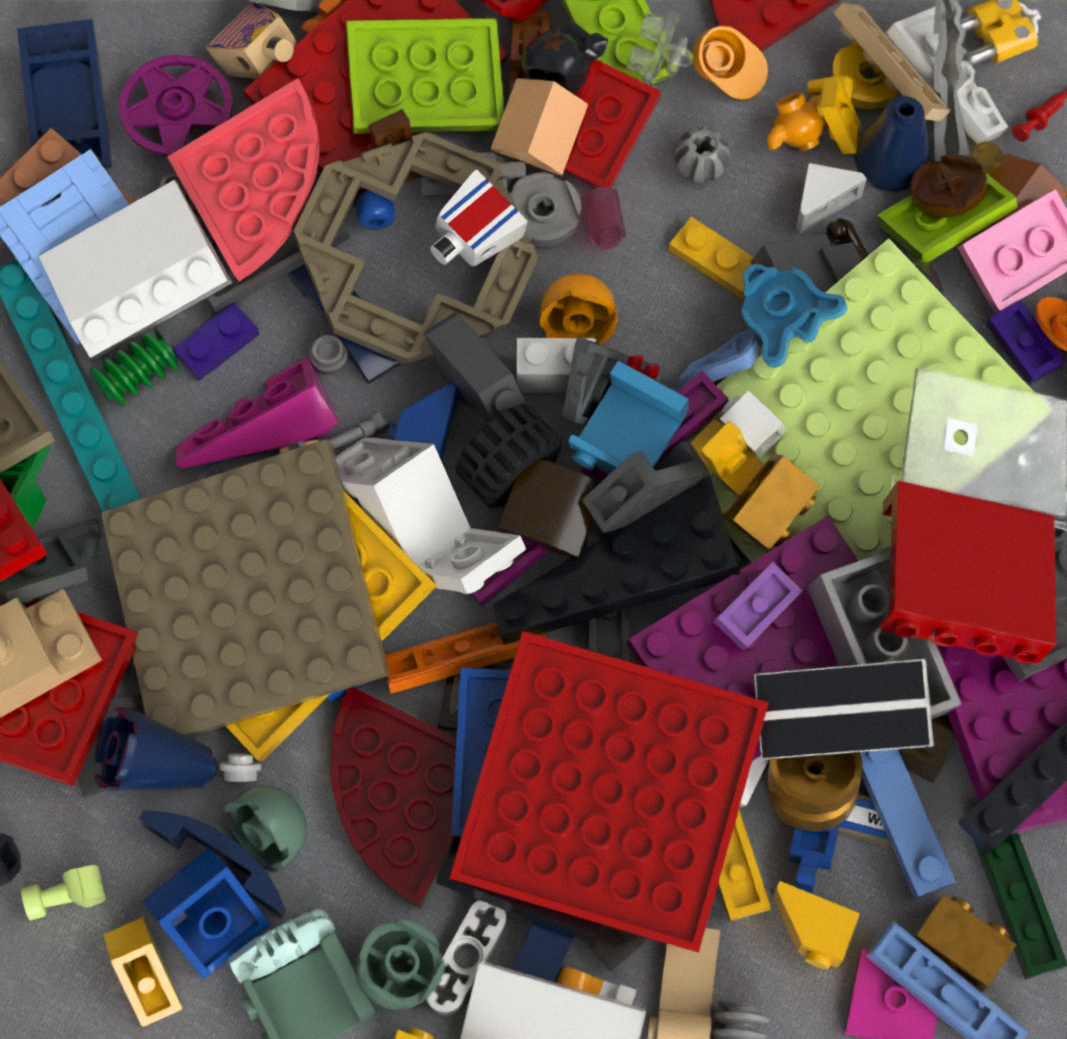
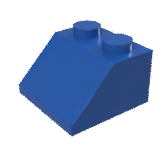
M210 847L141 901L203 979L270 925L269 921L229 868Z

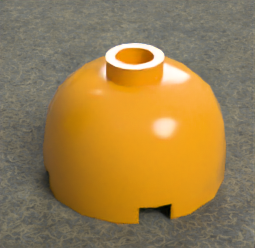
M574 273L556 279L544 292L539 310L540 327L546 331V338H577L579 336L582 338H596L598 344L605 343L614 334L618 323L613 293L602 280L589 274Z

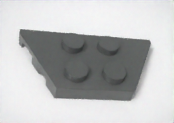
M578 336L575 341L562 416L575 423L586 425L611 386L610 373L617 361L626 365L631 355ZM643 360V362L641 363V370L643 373L646 365L651 364L645 360Z
M98 518L37 536L47 555L1 581L0 602L5 604L17 597L21 603H28L36 597L61 589L68 590L76 584L89 581L101 537Z

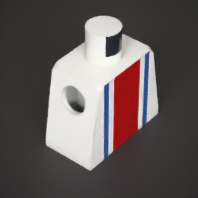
M476 169L438 214L435 228L442 237L430 247V250L434 257L444 265L459 254L469 265L476 266L520 240L524 236L528 221Z

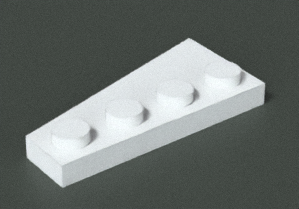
M935 7L894 23L886 32L899 51L908 59L932 89H934V57L939 43L938 34H933ZM948 31V53L942 75L948 82V108L956 118L954 89L959 79V71L956 64V50L954 47L957 44V40L952 31ZM962 61L961 66L967 81L959 88L957 95L965 133L978 146H981L999 137L1008 126L986 89L977 87L973 81L976 72L969 61ZM934 91L941 99V95Z

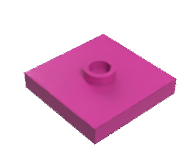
M862 948L859 954L844 1034L861 1039H933L937 1015L865 956L869 950Z

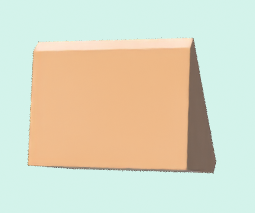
M517 78L491 150L562 176L588 104L554 81Z

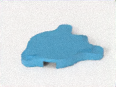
M754 264L748 267L743 274L745 301L743 308H741V314L751 332L762 340V357L766 365L776 368L785 363L789 342L792 338L798 337L805 343L812 342L817 337L821 324L826 320L843 316L847 311V304L840 295L820 291L812 279L802 270L792 267L793 271H778L776 267Z

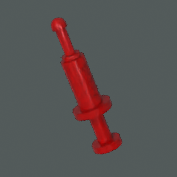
M1067 87L1060 95H1052L1039 108H1030L1025 115L1027 122L1025 124H1016L1012 128L1013 136L1018 141L1025 142L1029 139L1032 129L1041 131L1046 128L1048 119L1064 105V99L1067 97Z

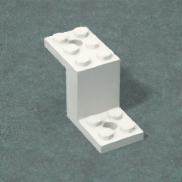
M364 437L335 457L343 490L349 496L358 499L362 509L436 584L437 589L457 591L463 594L475 592L484 585V580L495 572L510 567L513 564V559L526 550L520 535L470 528L434 444Z

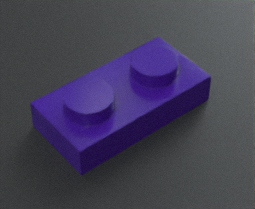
M1021 300L988 318L986 325L1029 385L1062 368L1065 360Z
M233 302L176 345L173 351L175 356L200 381L259 336V331Z

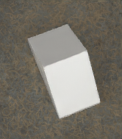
M809 163L796 229L799 233L804 232L861 198L867 180L864 174Z

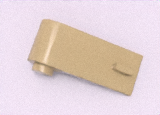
M705 929L699 953L666 943L658 1017H649L647 1039H710V1012L720 930Z

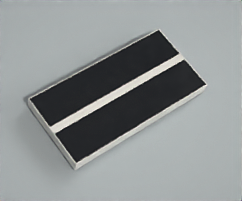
M925 659L754 674L756 699L769 702L760 733L762 759L934 746Z

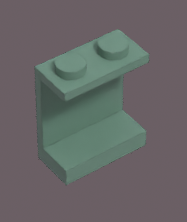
M335 933L320 940L322 948L253 984L249 978L242 982L247 994L240 997L251 1021L259 1017L266 1030L265 1033L259 1036L260 1039H335L376 1016L375 1010L369 998L361 989L357 981V975Z

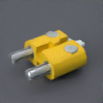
M988 0L970 7L967 12L968 17L959 21L964 31L972 29L978 39L982 38L984 40L983 47L967 53V59L971 65L988 58L993 63H999L1034 49L1038 45L1037 20L1041 18V15L1037 9L1030 10L1023 3L1018 2V0ZM1022 11H1023L1025 14H1027V15L1033 16V18L1031 19V22H1030V20L1028 19L1027 16L1024 17V18L1022 17V15H1021V12H1022ZM952 22L950 24V31H952L953 35L960 34L956 25Z

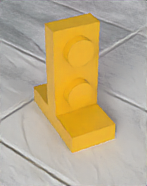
M714 418L691 442V445L705 466L738 497L764 465L748 449L742 432L730 420L723 426Z

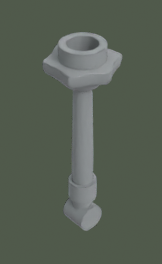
M378 412L371 416L369 420L357 424L355 428L331 438L329 441L332 443L334 450L357 439L369 437L375 431L377 434H381L390 427V424L384 415ZM303 441L288 444L289 451L306 446Z

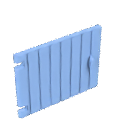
M91 149L0 207L1 239L76 345L80 344L81 341L66 316L39 256L129 206V203Z

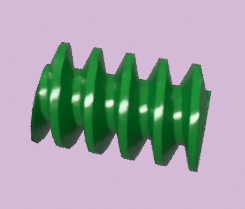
M156 328V338L148 333L141 336L143 347L134 341L128 344L130 356L122 350L116 351L117 365L110 359L105 358L102 361L104 373L95 367L89 369L92 379L110 404L114 399L122 406L126 405L124 395L126 391L136 398L140 396L137 386L140 382L151 389L153 385L150 375L155 374L161 380H165L164 366L166 365L175 372L179 371L174 352Z

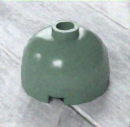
M263 785L251 787L226 805L224 813L230 811L232 816L226 824L233 839L255 859H257L258 854L268 864L263 869L273 872L279 871L303 848L307 836V824L304 816V806L296 795L287 793L277 787Z
M397 920L395 923H387L375 927L361 944L356 960L357 981L364 994L376 1005L390 1010H407L426 1001L440 984L445 968L444 959L441 960V953L438 949L439 943L436 937L422 925L408 920Z

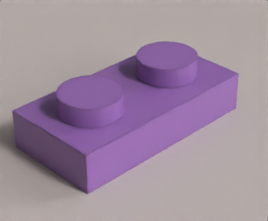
M772 562L713 622L744 651L794 601L802 590Z

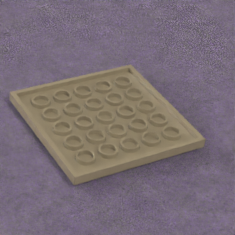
M328 439L101 512L126 628L138 633L135 640L136 648L133 653V660L147 717L187 737H191L390 675L333 446Z

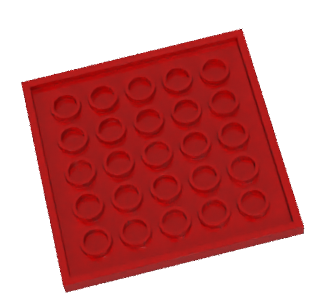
M522 631L449 879L699 953L769 702Z

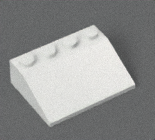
M175 180L39 256L71 326L88 356L96 359L233 283Z

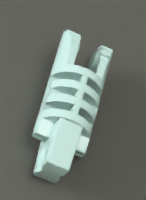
M321 907L311 909L310 912H305L293 920L290 918L285 923L277 925L276 928L268 930L260 937L254 938L230 956L228 962L239 983L242 984L243 981L249 978L252 981L276 971L277 968L287 965L288 962L298 959L303 954H307L311 948L320 944V940L335 933V924L328 917L329 915L325 909H321Z

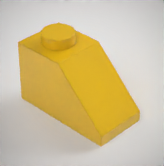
M779 881L773 894V899L797 952L806 955L805 961L817 968L829 970L830 966L838 968L844 959L860 913Z
M144 917L103 934L110 961L142 1027L182 1010L161 954Z

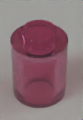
M611 187L591 189L581 197L588 241L600 249L616 247L626 236L618 191Z

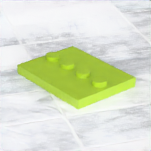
M497 19L346 22L353 134H370L368 125L401 109L404 110L410 120L412 133L498 130L504 114Z

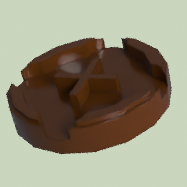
M949 154L940 156L941 161L931 163V160H929L913 173L910 181L913 203L920 211L931 216L951 217L962 215L974 209L985 198L988 189L986 173L982 170V165L977 160L965 155Z

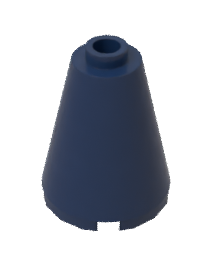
M908 96L894 98L860 136L854 161L858 172L863 173L866 178L872 181L874 187L892 192L910 189L913 173L923 163L930 160L925 112L921 103Z
M118 706L114 709L119 713L116 718L108 717L105 721L95 752V762L102 763V775L95 774V781L99 788L109 791L195 789L204 787L207 781L210 782L214 778L217 760L213 757L211 748L131 708Z

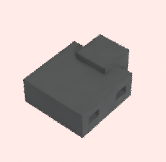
M825 233L764 244L750 262L752 265L761 264L766 267H776L778 271H793L792 267L805 272L820 291L826 292L862 260L853 242L832 246Z

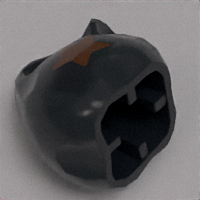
M576 22L562 23L537 36L525 48L521 57V67L524 71L525 79L554 81L575 95L583 88L590 72L588 62L598 59V57H601L606 52L609 42L608 38H605L598 32L590 34Z

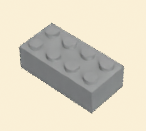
M891 550L819 575L807 586V589L840 667L925 659L931 719L942 716L961 705L934 641L916 637L902 638L893 632L879 630V624L889 612Z

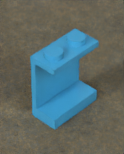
M617 361L610 373L611 386L580 436L577 437L572 434L568 440L570 453L573 454L572 458L576 463L589 470H593L596 467L608 475L632 453L639 451L644 453L652 467L655 468L689 412L688 398Z

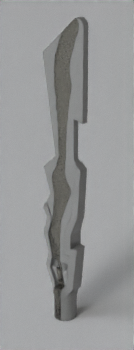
M937 0L935 6L933 34H938L939 43L934 57L933 90L941 95V100L951 110L941 122L934 121L935 162L941 161L940 156L949 154L970 156L957 95L959 88L967 81L961 66L967 51L962 47L966 32L959 22L963 9L956 0Z

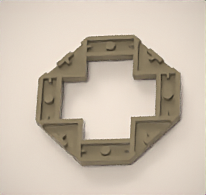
M425 132L412 136L410 141L395 146L388 144L364 152L361 157L343 163L340 160L325 165L297 222L293 237L334 334L401 363L408 364L433 355L423 332L455 312L464 319L480 338L508 328L538 261V254L533 243H530L526 232L520 240L498 252L474 307L437 292L422 325L353 296L352 293L365 268V261L332 247L360 187L396 202L410 170L458 190L477 169L517 209L513 197L509 195L503 182V174L496 161Z

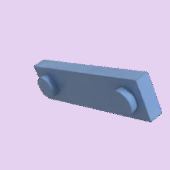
M899 750L860 752L863 759L862 779L914 900L955 884L954 876Z
M895 921L888 924L865 955L965 1039H1025L1029 1033L1028 1030Z

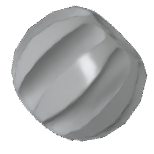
M701 126L700 131L689 129L683 133L680 138L681 141L677 142L674 150V159L678 163L677 169L684 178L693 177L694 183L701 184L704 183L705 179L715 181L721 177L724 169L728 167L731 153L727 147V139L720 132L712 133L711 127Z

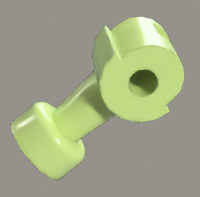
M89 865L71 869L62 875L63 883L43 891L37 884L21 888L22 901L28 919L31 921L44 917L47 913V907L74 902L82 907H91L104 902L106 896L102 886L99 866Z

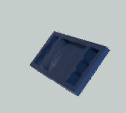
M88 19L17 28L31 147L52 128L81 154L91 149L104 168L112 167L109 128L102 89L101 65L93 20Z

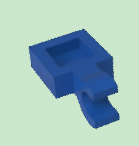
M839 825L835 828L819 832L795 828L789 861L800 863L796 888L813 894L817 869H831Z

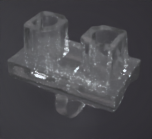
M673 11L669 12L667 18L652 13L646 14L639 36L657 42L656 49L651 51L635 44L627 64L628 68L645 76L643 82L652 87L664 59L668 61L666 72L675 75L679 66H690L694 55L686 49L689 41L686 37L678 36L676 44H670L681 15Z

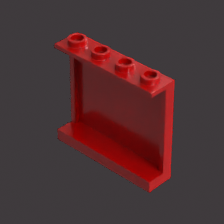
M898 480L883 501V515L892 517L889 612L879 624V630L893 632L902 638L916 637L934 641L940 646L967 648L975 650L982 655L995 654L1009 657L1023 664H1039L1056 646L1054 515Z

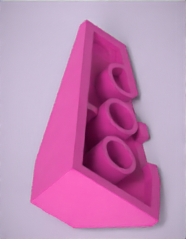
M308 356L263 383L266 390L254 399L248 400L246 397H243L234 404L235 408L224 421L218 418L211 420L175 446L177 466L180 469L285 447L292 442H305L311 438L317 439L328 434L334 425L338 424L337 415Z

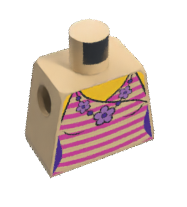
M251 2L205 48L225 76L258 78L275 62L288 61L293 55V47L297 44V41L277 13L260 3Z

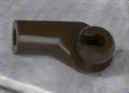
M838 218L837 221H832L827 225L826 233L831 241L838 242L840 245L853 242L862 261L869 255L851 221L845 218Z

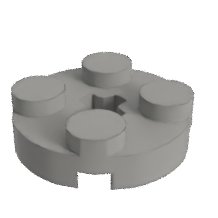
M544 172L527 175L515 183L509 195L513 197L518 211L528 221L525 232L530 243H533L534 248L556 246L576 234L581 217V201L577 190L571 183L566 180L564 183L559 179H555L554 174ZM543 203L545 208L552 207L553 211L544 217L536 215L534 212L537 211L538 204Z

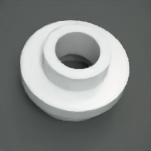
M233 753L228 754V761L220 762L219 769L224 771L225 781L250 782L257 780V771L261 770V762L253 761L252 754Z

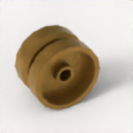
M860 752L770 759L766 794L771 809L783 822L799 830L819 832L835 828L850 816L857 803L863 763Z

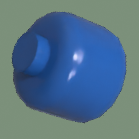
M369 190L360 193L357 197V219L363 227L374 230L383 229L390 226L395 220L394 201Z

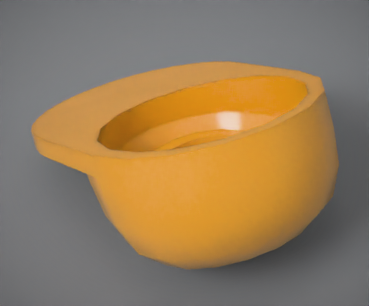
M716 26L703 31L696 38L691 49V62L697 74L715 84L729 97L738 100L752 98L760 93L766 84L768 66L763 53L732 27Z

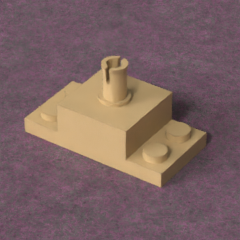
M64 589L55 592L27 609L17 597L0 606V718L102 661L99 652Z

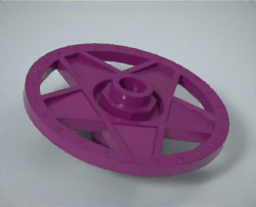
M167 55L145 63L128 78L119 98L120 119L130 139L142 149L164 157L186 146L192 127L216 128L231 119L233 110L230 87L224 76L210 63L189 55ZM175 65L194 67L178 79L162 69V67ZM142 79L148 97L128 107L131 93ZM213 79L217 82L223 93L224 108L205 98ZM159 127L163 146L145 139L134 128Z

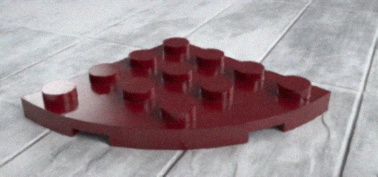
M350 687L341 703L336 718L331 748V782L338 814L348 838L367 867L389 889L420 909L455 839L451 837L457 738L354 687Z

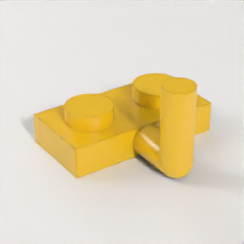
M844 75L808 80L807 88L809 94H819L817 97L818 113L820 117L825 118L828 124L831 140H836L842 155L857 153L861 122L851 103L852 78Z

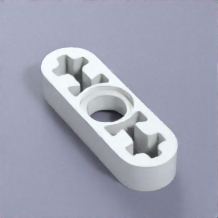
M480 900L471 906L442 960L444 959V971L446 967H449L457 976L469 979L466 984L457 979L452 990L453 995L457 997L454 1002L447 1000L443 1005L438 1004V995L433 991L427 998V1003L435 1013L444 1016L452 1015L464 1004L474 985L478 964L482 961L487 962L505 929L506 913L504 909ZM490 909L495 912L494 920L498 924L496 927L492 925L486 927L482 934V940L489 941V943L484 947L478 939L472 936H465L467 930H470L475 935L480 926V920L476 915L478 913L486 914ZM464 945L474 947L479 954L478 962L473 967L467 969L459 967L454 961L456 950ZM443 973L438 987L444 989L450 981L451 975Z

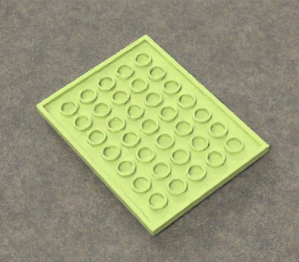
M889 238L825 292L842 296L847 304V311L840 318L824 321L819 328L815 340L805 343L798 337L792 338L789 342L785 363L776 368L766 365L762 357V346L760 348L761 354L752 367L727 376L717 385L728 397L729 401L736 395L742 397L747 391H750L783 422L786 432L759 459L765 464L772 454L783 455L820 485L814 494L816 501L805 514H798L789 525L791 532L784 542L826 516H829L859 561L878 555L882 549L891 546L892 517L883 515V501L898 480L958 493L1051 412V409ZM722 411L685 441L691 443L714 418L721 423L720 418L724 415ZM948 418L977 424L974 455L970 456V458L941 452L945 420H948ZM960 431L954 432V441L959 445H964L966 441L965 435ZM710 471L702 479L710 475L722 516H724L738 496ZM723 517L729 538L751 563L771 551L759 547Z

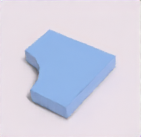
M750 329L734 335L717 350L691 362L678 380L681 387L701 371L713 382L752 367L761 354L762 340L756 337Z

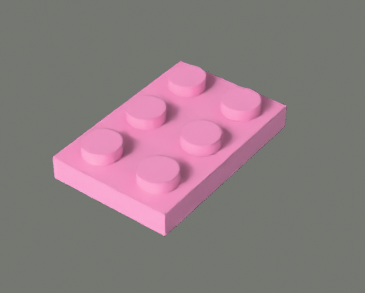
M1056 189L1049 191L957 246L994 314L1011 306L1067 272V209Z

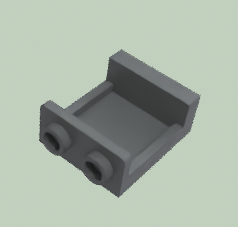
M684 441L677 445L655 468L652 467L644 453L639 451L632 453L582 501L603 533L627 526L697 484L710 471L689 441Z

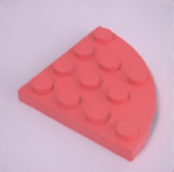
M299 78L167 156L239 282L262 266L284 244L296 227L314 188L319 161V133L311 101Z

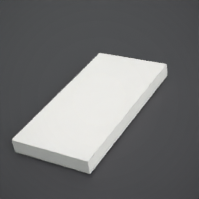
M482 961L478 964L461 1039H640L647 1009Z

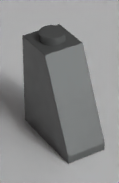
M458 313L451 314L423 332L447 383L457 385V398L489 422L509 408L523 403L526 404L512 372Z

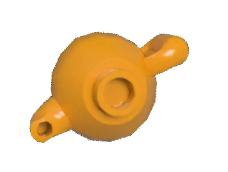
M797 92L782 98L775 104L779 114L773 121V127L766 138L768 150L777 149L784 142L791 147H798V150L802 152L820 143L818 137L821 136L824 126L828 124L825 118L820 117L818 113V95H814L807 101L803 92Z

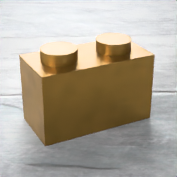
M772 454L723 517L759 547L771 550L773 546L778 547L787 539L791 532L789 525L797 515L805 514L816 501L814 494L820 485L785 456Z
M944 894L936 903L914 938L982 993L989 987L1016 944L1008 939L1010 934L1003 927L992 921H988L986 924L972 914L974 909L966 901L956 896L949 898Z

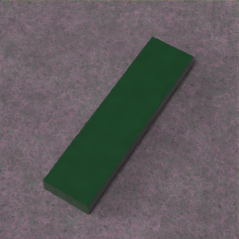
M1019 833L1010 834L988 855L975 842L1005 927L1010 934V940L1016 944L1014 951L1025 980L1067 967L1066 958Z

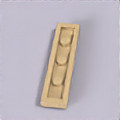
M843 2L834 12V15L842 23L840 26L842 32L848 38L857 41L864 49L862 52L864 58L884 72L886 75L884 80L893 91L919 101L924 108L926 120L941 122L951 110L863 7Z

